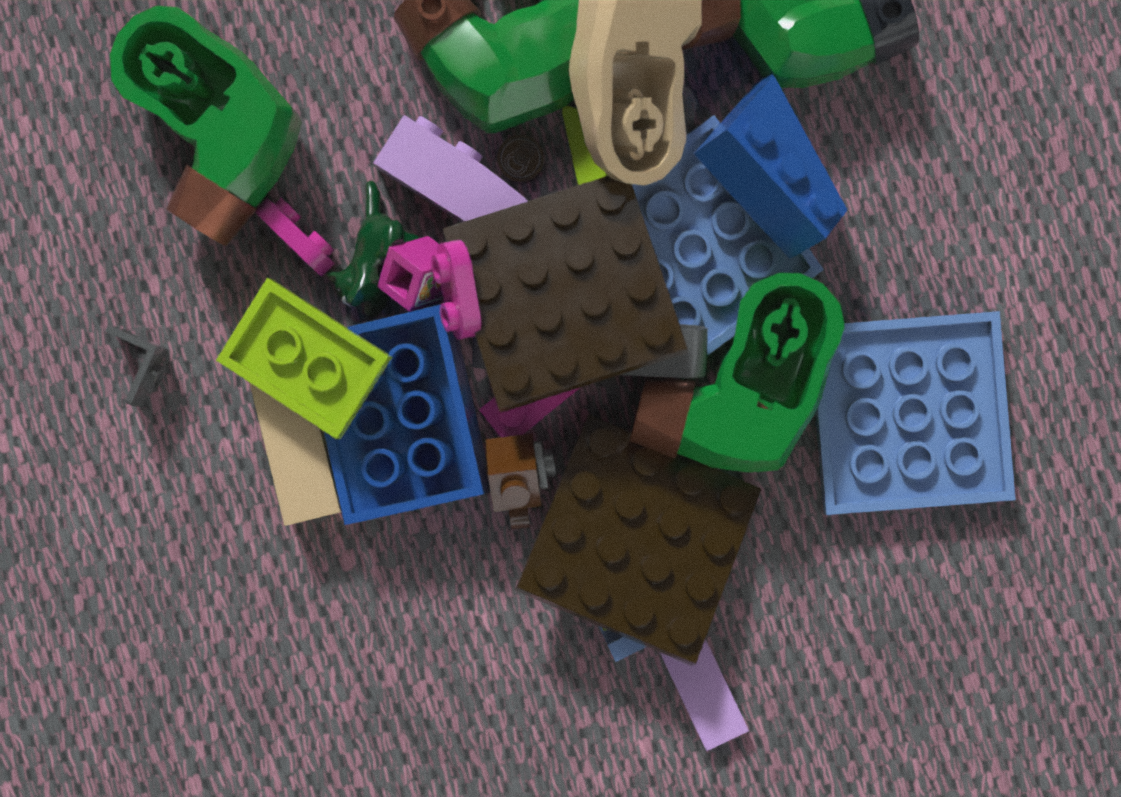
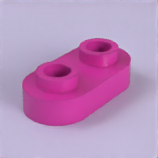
M267 197L256 208V214L321 277L335 264L329 257L335 251L334 248L315 230L307 236L295 224L301 216L283 198L280 197L276 203H273Z
M461 240L440 243L437 248V254L431 257V267L435 281L442 286L444 303L440 305V317L446 332L452 331L458 340L476 336L475 332L481 330V315L468 250Z

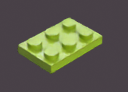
M267 278L216 361L335 439H341L392 359V356L273 279Z

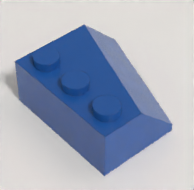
M773 74L761 77L694 152V155L789 259L826 239L848 210Z

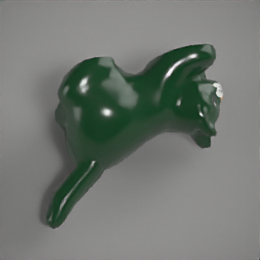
M368 181L365 185L366 219L363 220L357 233L353 258L345 270L328 272L327 278L335 284L343 304L356 307L363 302L365 314L370 318H374L381 313L389 298L386 293L377 287L389 246L419 239V237L406 232L398 220H392L386 214H381V194L376 183Z

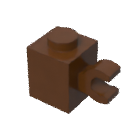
M533 433L485 439L488 479L494 512L509 510L511 530L530 528L529 508L541 506Z

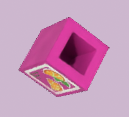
M429 236L389 246L377 287L409 312L443 302L442 286L435 281L431 267V257L437 254L439 244Z

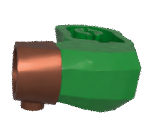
M154 6L134 15L118 32L110 52L111 81L124 99L158 115L172 131L194 146L193 167L191 168L186 165L166 209L201 233L227 246L257 210L255 207L278 181L295 149L302 121L299 114L269 82L254 62L242 51L207 30L196 19L180 8Z
M777 273L753 283L740 301L734 342L722 361L715 384L698 387L695 386V380L646 376L630 441L674 459L676 454H680L713 468L747 473L779 470L784 466L822 399L831 362L840 344L845 327L840 302L823 283L801 273Z

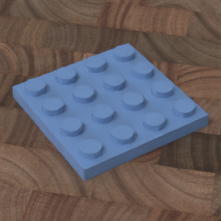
M715 115L686 135L687 139L681 160L663 179L648 185L632 184L679 324L708 327L707 356L735 336L740 301L753 283L777 273H801L813 278L824 270L810 249L789 259L694 155V152L720 124Z
M1000 311L844 323L845 327L841 341L833 356L822 399L815 412L823 514L835 515L1016 500Z

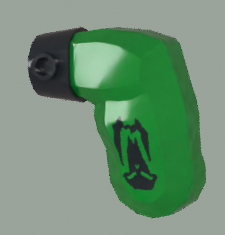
M740 0V20L733 36L762 77L773 74L781 88H805L839 80L867 65L874 67L917 46L919 42V28L911 0Z

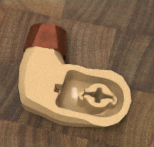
M579 0L577 28L569 65L571 87L587 148L594 163L609 177L623 183L648 185L663 179L681 160L687 139L682 97L684 84V56L682 50L728 40L735 33L740 20V0Z

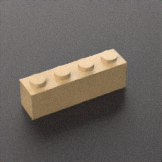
M250 383L284 526L342 512L324 431Z

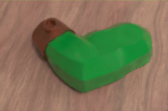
M404 0L394 13V20L417 60L424 61L442 94L466 119L486 133H497L548 115L575 100L571 87L569 65L577 28L579 0H543L535 6L513 11L503 16L495 24L480 18L481 11L471 0Z

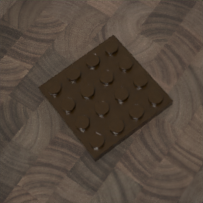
M606 176L443 228L446 242L461 240L465 244L471 259L481 315V330L475 332L500 413L688 353V348L632 184L623 183Z
M588 414L515 591L693 666L698 660L762 489L680 454H676L674 459L631 442V432Z

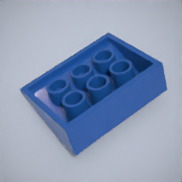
M440 305L347 327L392 356V359L343 437L335 439L324 432L344 525L489 493L487 460L460 340L453 335L452 331L446 332L440 317Z

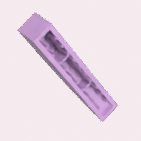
M404 115L373 162L379 171L461 223L528 201L487 167L479 163L483 157L479 152L461 141L458 142L456 147L452 146L440 138L443 131L422 116H419L415 122Z

